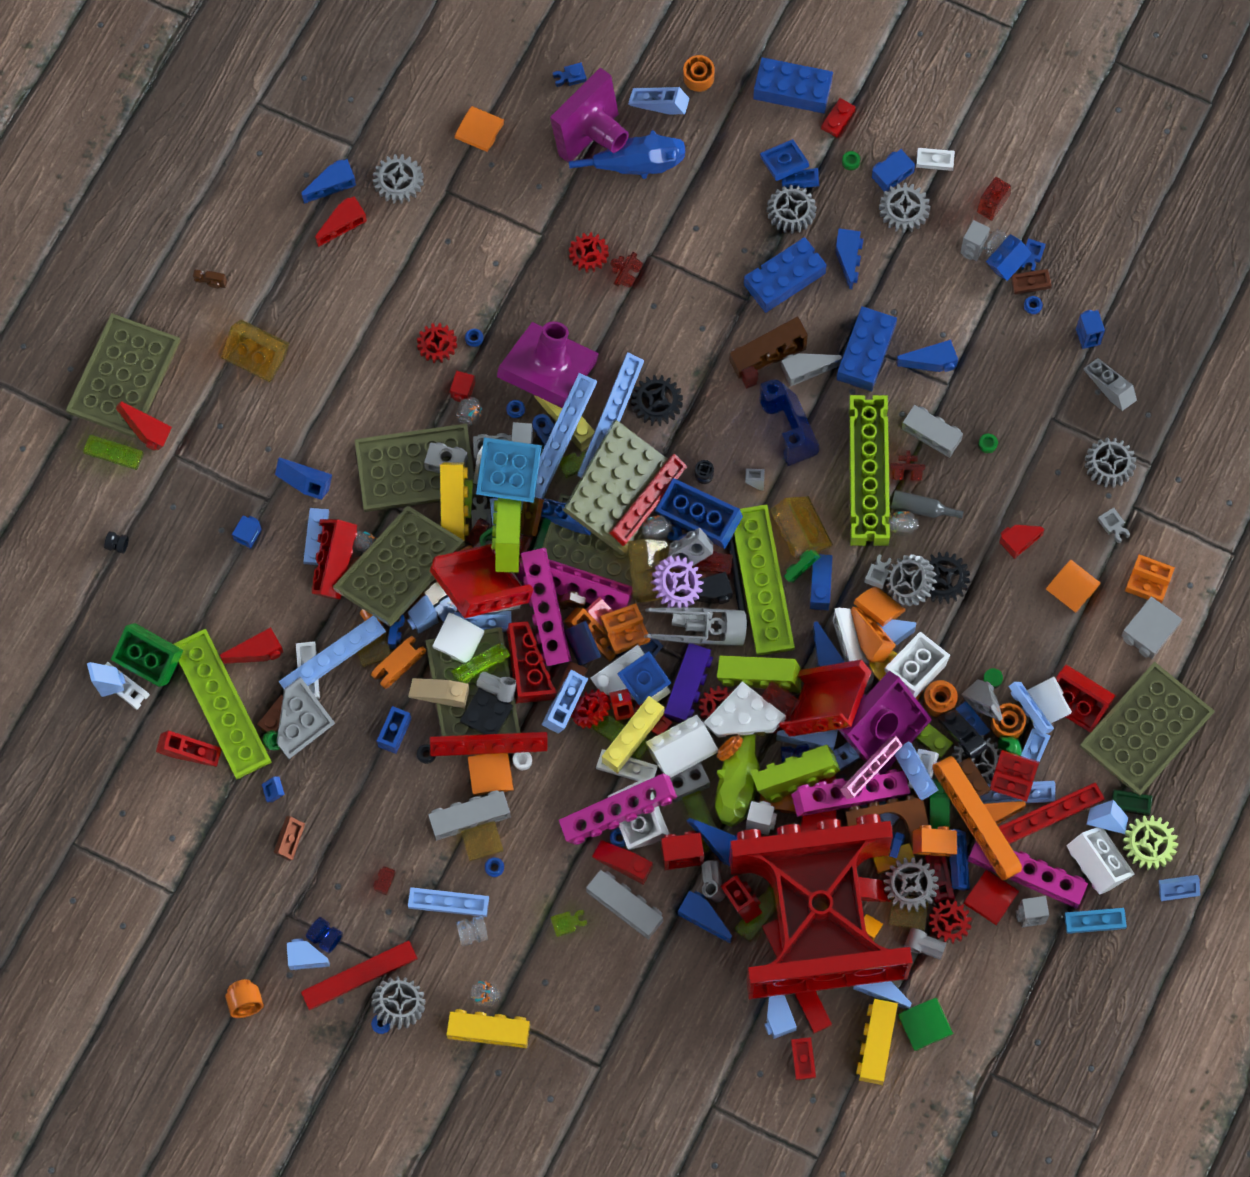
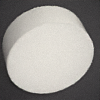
M529 752L515 753L513 755V765L515 768L522 771L529 769L532 765L531 754Z

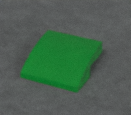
M937 998L928 1000L898 1014L914 1051H918L953 1035V1031Z

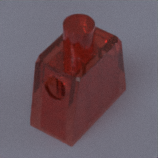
M995 177L982 194L977 212L993 221L1010 197L1011 185Z

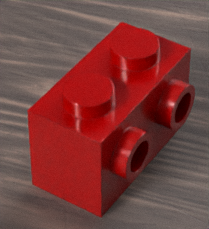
M737 875L720 886L746 924L763 913L759 908L761 904L755 894L750 895L752 889L746 881L742 883Z

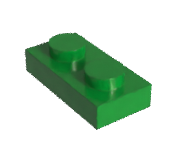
M814 550L805 551L800 556L801 560L798 563H794L787 568V573L784 577L788 582L794 583L821 556Z

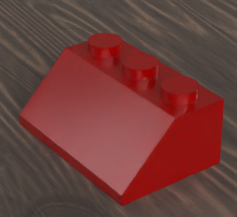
M1066 664L1056 677L1058 684L1064 692L1063 697L1072 711L1071 714L1065 717L1091 733L1116 695Z

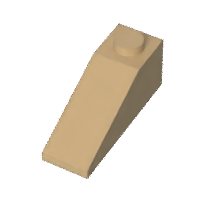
M413 678L408 697L465 709L470 690L469 685L466 683L451 680Z

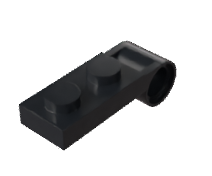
M955 708L937 717L939 723L955 738L965 754L971 759L988 748L984 739Z

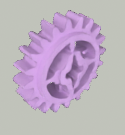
M670 556L666 560L660 561V565L655 566L658 572L652 573V576L656 578L651 581L652 584H656L652 591L659 592L656 598H663L661 604L668 602V607L681 608L693 605L694 600L699 599L697 593L702 592V589L698 586L702 585L703 582L698 581V578L702 574H696L698 567L692 568L693 561L686 563V557L680 560L679 556L674 558ZM670 568H676V569H679L680 572H679V573H675V572L672 573V572L669 571V569H670ZM675 592H679V593H682V592H683V593L685 594V596H684V597H678V596H675L674 594H675Z

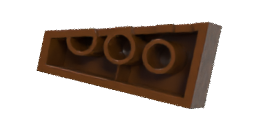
M797 316L742 347L733 349L729 354V361L740 379L777 363L788 355H795L806 350L808 334Z

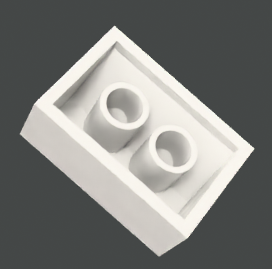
M835 608L833 624L844 661L862 660L870 669L869 660L866 659V654L860 649L851 609Z
M919 632L884 670L886 673L891 671L899 676L916 698L945 668L950 654Z
M698 715L688 718L686 721L646 741L652 759L663 774L670 776V778L718 753L716 744Z
M640 780L613 794L608 795L607 797L609 798L615 794H618L624 790H627L645 781ZM653 792L650 795L651 800L655 798ZM638 798L634 800L633 807L639 804ZM621 806L617 807L616 815L620 814ZM659 806L655 807V810L651 813L637 815V819L633 821L619 823V828L628 850L654 844L669 834Z
M1096 827L1083 832L1066 845L1070 855L1080 865L1081 871L1088 877L1092 887L1099 895L1110 891L1135 875L1106 831L1102 828Z

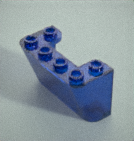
M774 379L761 383L759 402L764 412L776 414L784 411L792 429L782 433L787 445L783 453L787 466L816 456L820 447L796 393L779 380ZM795 435L797 443H791L789 437Z

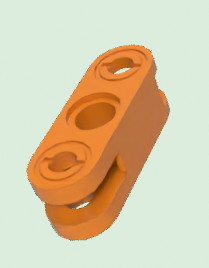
M413 636L407 638L372 671L371 676L375 680L388 672L380 683L384 689L390 687L425 654L426 649L423 646L417 650L412 647L416 641Z

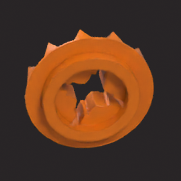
M739 735L730 737L719 748L717 758L721 761L729 759L741 747L743 739Z

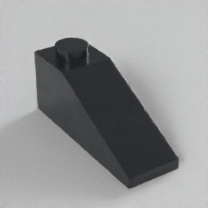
M726 572L698 580L703 582L702 585L698 586L702 589V592L697 593L699 599L694 601L724 604L732 599L733 592ZM675 592V594H674L675 596H678V597H684V596H685V594H684L683 592H682V593Z

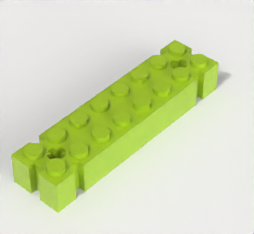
M850 395L849 398L850 546H866V541H873V546H889L888 395H873L872 400H865V395Z

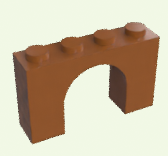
M917 795L907 796L905 801L900 802L898 798L886 800L887 804L879 805V802L867 804L868 808L860 809L859 805L853 806L844 812L846 826L857 825L856 818L863 815H880L883 813L897 815L906 825L911 848H913L912 831L920 829L921 825H928L924 801L919 799Z

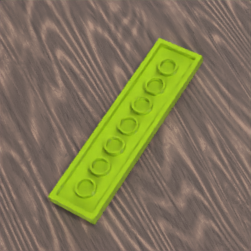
M768 505L741 508L740 511L743 518L736 528L734 536L756 656L795 650Z
M203 629L174 643L175 646L184 650L179 663L236 780L272 763L207 630Z

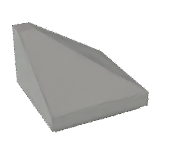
M746 469L745 483L760 491H764L765 469Z

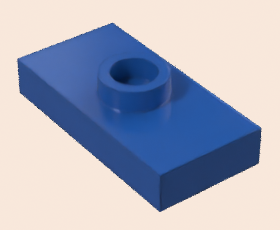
M818 168L801 170L783 178L782 187L785 186L789 189V186L792 185L793 189H796L798 185L800 188L819 186Z
M967 701L956 708L980 736H986L990 733V729Z

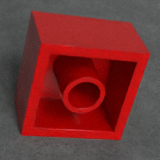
M688 831L684 835L668 834L665 835V838H661L665 871L700 866L704 863L701 833Z

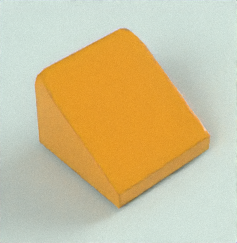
M866 914L864 917L866 931L874 941L883 923Z

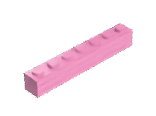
M896 736L889 738L840 789L846 799L854 798L903 746Z

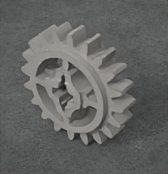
M394 154L393 160L387 156V162L381 160V167L376 166L377 172L373 173L375 178L373 179V185H376L375 191L379 192L380 197L385 195L386 201L392 198L393 204H395L396 200L399 199L402 204L404 198L408 202L410 201V195L416 198L415 191L421 192L420 186L424 185L422 180L424 176L421 173V166H417V161L411 163L410 156L404 160V154L401 155L400 159ZM404 169L409 171L413 177H409V175L406 174V172H404ZM384 181H387L388 184H391V186L393 187V189H391V188H389L388 186H386V184L384 183Z
M898 183L896 189L890 186L889 192L885 191L884 197L880 199L882 204H879V210H882L880 211V217H884L883 223L889 222L888 228L895 225L896 232L899 228H902L903 233H905L906 228L913 232V226L920 229V223L925 224V218H929L931 207L928 205L930 200L925 199L926 192L920 194L921 188L919 187L914 190V184L910 188L907 187V183H904L903 188ZM901 197L899 200L895 201V203H892L895 199ZM904 203L906 207V212H904L903 208ZM918 212L914 217L909 218V216Z
M905 857L904 864L897 860V868L892 865L890 866L892 873L886 872V877L889 879L884 880V885L888 886L884 888V892L890 893L887 896L888 900L894 899L893 906L900 903V910L907 906L908 912L911 911V907H914L915 911L918 912L919 905L926 909L925 902L932 904L930 896H937V893L933 890H937L939 885L934 884L938 881V877L933 876L935 870L928 871L929 863L922 866V859L915 863L914 857H912L911 862H908ZM906 871H916V872L913 873V874H906V873L904 874V873H903V872H906ZM923 877H925L927 881V888L925 891L922 889L920 885L921 879ZM897 878L900 880L902 884L899 893L895 888V881ZM908 882L910 884L915 882V887H908ZM909 895L919 896V897L913 898V899L905 898V897H908Z

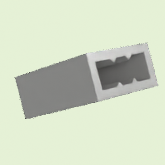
M1151 596L1124 629L1121 637H1123V640L1128 645H1134L1138 648L1144 657L1153 659L1179 627L1182 619Z

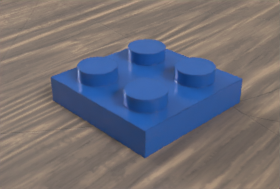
M793 139L760 153L762 161L776 181L809 167L808 160Z
M650 651L617 673L639 705L644 703L648 696H654L671 684V681Z

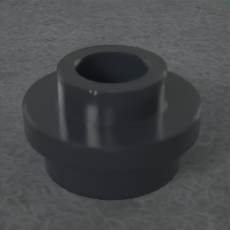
M424 744L418 748L417 758L421 763L429 764L435 760L436 756H423L424 752L430 753L429 744Z

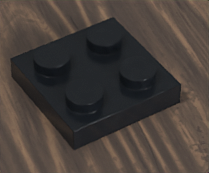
M479 688L462 716L460 723L483 735L498 734L512 711L513 705L500 701L496 696Z

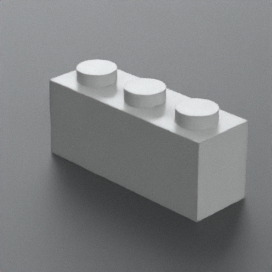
M914 405L902 423L903 431L949 458L961 442L963 436L959 428L946 424L941 417L929 414L928 410L921 406Z

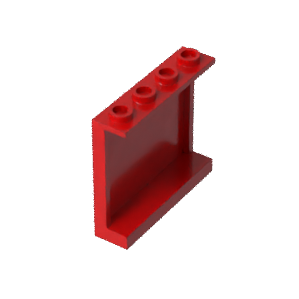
M492 544L436 556L430 568L431 574L464 618L527 604L534 590L530 584L521 586L511 572L495 571V550L492 549Z
M862 660L800 670L798 677L803 681L804 686L790 721L780 722L779 726L789 737L851 727L872 671Z

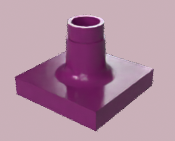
M601 67L550 117L558 154L568 163L573 161L593 140L612 153H616L625 145L628 139V131L614 120L619 113L612 77Z
M532 322L500 364L497 377L563 408L578 374L587 376L596 364L598 353L568 339V328L560 322H548L543 327Z
M888 671L868 695L863 694L852 726L838 730L864 763H866L891 737L896 736L902 745L908 741L912 743L932 719L901 678ZM895 755L878 771L880 775L884 774L897 760Z

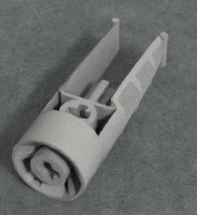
M693 607L645 609V612L704 615V619H686L685 631L703 632V637L645 634L644 638L693 644L744 645L747 628L744 610ZM708 612L722 613L721 619H709ZM714 622L715 625H718V629H715V632L714 628H711V624H714ZM708 634L712 636L720 634L721 641H710L706 639H708Z

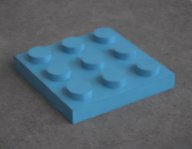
M484 437L476 495L534 503L542 446Z

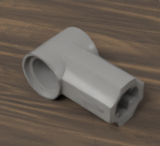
M483 671L477 680L476 686L484 691L495 694L500 701L511 702L514 699L517 682L511 677L500 678Z
M706 861L701 865L704 882L702 893L713 902H721L726 894L720 887L722 880L719 862Z
M911 928L904 947H910L913 953H924L941 960L947 943L927 936L925 932L919 929Z

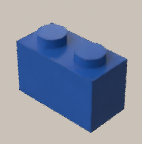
M902 149L897 152L894 151L884 162H878L873 167L872 179L884 192H888L890 186L895 187L897 183L899 184L914 173L915 164Z
M1010 234L988 258L986 263L996 275L1008 281L1032 253L1020 239Z
M1087 310L1080 314L1076 331L1082 349L1101 344L1105 329L1098 310Z
M391 707L377 739L379 748L397 754L412 720L409 712Z

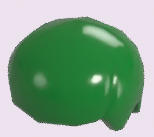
M1005 736L998 738V749L1022 755V748L1017 738Z

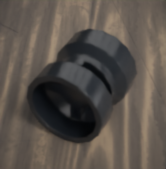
M701 460L695 466V478L701 484L710 483L714 477V466L708 460Z
M109 531L105 539L104 548L110 551L114 549L118 553L124 554L128 547L129 536L123 534L119 536L115 532Z

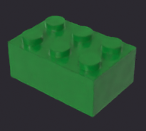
M133 623L125 626L110 660L161 687L169 683L184 650Z

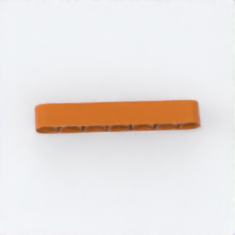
M949 756L933 764L932 768L936 778L997 875L1002 880H1006L1021 872L1022 865L955 758Z

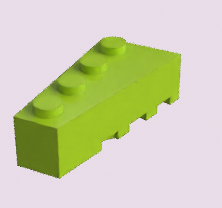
M498 498V500H494V512L497 513H493V524L496 525H493L492 537H496L492 538V549L495 550V571L519 573L521 501Z
M720 656L717 678L722 685L728 687L739 686L741 682H744L747 686L753 688L801 693L802 680L798 677V674L802 669L796 659Z
M824 745L803 752L800 758L791 756L786 758V761L782 764L774 765V763L766 765L767 769L758 772L757 769H754L750 772L757 791L769 803H776L781 801L783 797L792 795V793L798 790L797 787L807 784L814 786L818 781L824 778H831L841 770L833 750L828 745Z

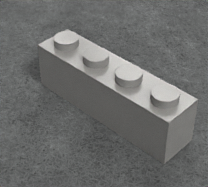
M498 790L488 793V796L482 798L480 796L469 799V802L463 804L461 802L454 803L447 809H434L432 813L428 814L436 841L511 818L504 791L499 792Z
M600 870L586 887V892L649 940L663 922L662 912L654 906L652 908L646 904L647 901L640 895L635 896L630 892L631 889L626 884L621 883L620 885L615 881V876L610 872Z

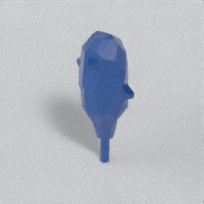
M651 130L650 135L628 138L625 145L616 153L605 150L594 154L593 158L569 161V168L594 166L596 169L612 170L621 174L641 175L643 179H646L648 174L663 173L683 161L685 145L681 139L658 135L654 130Z

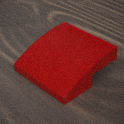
M1001 750L990 785L991 791L1027 802L1039 761Z
M986 870L963 904L997 926L1019 891Z

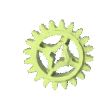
M1153 815L1149 821L1146 816H1143L1142 822L1139 819H1135V825L1130 823L1128 826L1130 830L1125 831L1127 837L1123 839V842L1128 845L1124 846L1123 850L1130 851L1126 856L1127 858L1134 857L1132 864H1135L1137 861L1140 862L1139 868L1146 864L1147 870H1150L1152 865L1158 870L1159 863L1165 867L1166 860L1171 862L1173 859L1171 855H1175L1177 852L1173 848H1177L1178 843L1173 841L1178 836L1171 835L1174 828L1167 829L1169 822L1161 824V817L1157 821H1154ZM1143 830V839L1135 842L1136 834ZM1153 830L1158 831L1161 835L1155 834ZM1148 839L1150 840V842H1154L1153 846H1151L1150 843H1147ZM1166 844L1165 851L1158 856V847ZM1139 850L1146 852L1148 856L1142 854Z

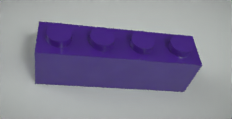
M689 643L664 711V716L670 721L680 724L693 717L695 710L692 707L694 702L698 703L701 695V692H699L700 685L704 686L707 674H705L706 668H710L713 662L710 649Z

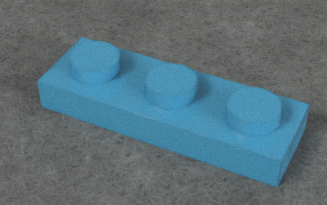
M1124 908L1066 912L1064 914L1067 934L1127 928Z

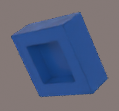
M272 777L262 784L267 802H274L285 795L280 777Z

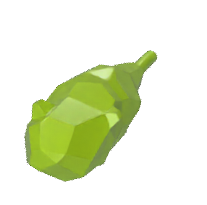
M755 734L742 735L743 742L741 747L738 748L734 755L724 761L722 770H717L719 783L716 791L715 809L721 822L730 827L736 826L746 819L751 801L755 802L754 797L757 788L750 772L754 769H757L759 772L760 768L756 755Z

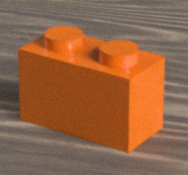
M921 825L920 829L912 831L913 854L952 856L957 854V830H949L947 826L932 829L931 825Z

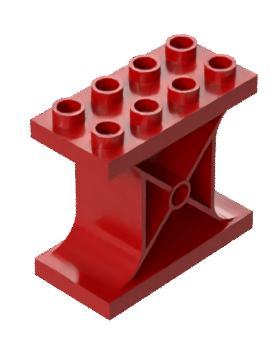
M868 814L857 817V825L841 827L840 820L829 819L816 823L817 830L801 832L800 825L789 824L778 827L776 829L777 835L761 837L760 830L750 829L738 832L737 840L730 841L729 862L731 875L757 874L766 879L772 886L782 944V953L776 960L767 965L748 967L746 984L749 999L908 979L913 963L910 947L884 948L876 944L866 931L857 867L863 861L872 857L888 856L893 838L891 821L881 822L880 815Z

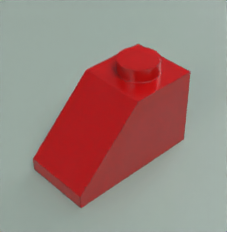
M1028 525L1007 527L1001 532L999 543L1015 559L1041 538L1045 529L1041 526Z

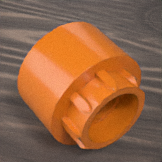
M703 55L690 57L683 67V81L690 90L696 92L705 91L712 86L715 74L713 62Z
M937 680L929 684L923 697V706L927 713L938 717L955 708L958 699L955 687L944 680ZM943 696L945 701L938 702L935 697Z
M1006 703L1000 705L1003 719L999 721L992 718L991 729L998 738L1000 736L1018 738L1026 725L1024 711L1016 704ZM1011 719L1013 725H1006L1003 720Z
M239 980L228 987L225 998L230 1015L233 1018H244L254 1015L264 1007L258 986L250 980Z

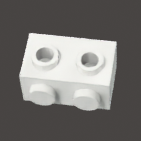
M751 801L746 830L758 829L761 831V834L769 835L770 829L774 830L777 814L774 813V807L765 801H760V803Z

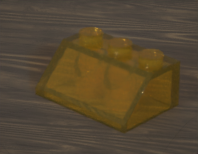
M239 320L230 328L221 358L271 382L285 359L290 343L243 320Z
M809 496L784 498L770 509L774 521L778 524L782 537L786 540L790 553L795 559L800 558L807 550H814L818 553L833 546Z
M652 539L627 542L634 599L637 603L663 599L662 597L656 598L659 592L652 591L656 584H652L651 581L656 579L652 576V573L658 572L655 566L660 565V561L668 558L669 542Z

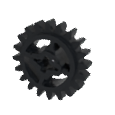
M653 375V380L646 377V383L639 381L640 387H634L636 393H632L634 400L631 401V405L635 406L633 412H638L637 418L644 417V423L651 420V426L654 425L655 421L661 426L663 420L666 424H669V418L675 420V414H680L679 408L683 407L681 402L683 395H679L681 388L676 389L677 383L670 384V377L664 381L663 375L660 376L659 380H657L656 375ZM666 392L672 397V403L668 402V399L665 397ZM642 398H645L649 403L648 409L643 405Z
M946 551L945 556L942 557L941 553L938 552L937 558L931 554V561L929 562L933 565L937 574L933 577L937 583L932 584V587L946 590H930L931 601L934 602L938 598L939 604H942L943 599H945L947 604H949L950 598H953L956 602V595L963 597L962 590L968 591L966 584L970 583V579L967 578L970 576V571L966 570L968 568L967 564H962V558L956 560L955 553L952 557H949V553ZM942 565L951 566V567H953V569H952V568H945V567H943ZM940 573L942 574V576L947 578V583L945 580H943V578H941ZM959 575V580L953 587L952 582L955 576Z

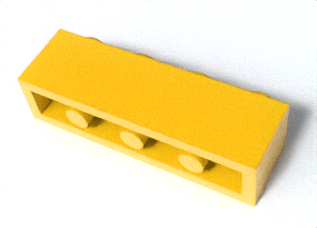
M444 462L440 464L441 527L465 540L466 536H469V524H466L465 518L469 517V506L465 505V498H468L469 495L468 486H465V479H468V467H465V462Z
M874 999L873 1004H869L867 1016H870L869 1024L865 1023L863 1033L867 1038L866 1043H862L860 1055H863L862 1063L858 1062L856 1074L860 1075L859 1081L883 1085L898 1003Z
M460 1009L450 1012L447 1029L448 1039L527 1048L530 1021H526L525 1017L516 1016L514 1019L506 1018V1015L495 1014L492 1017L486 1016L487 1014L484 1012L467 1014V1011Z

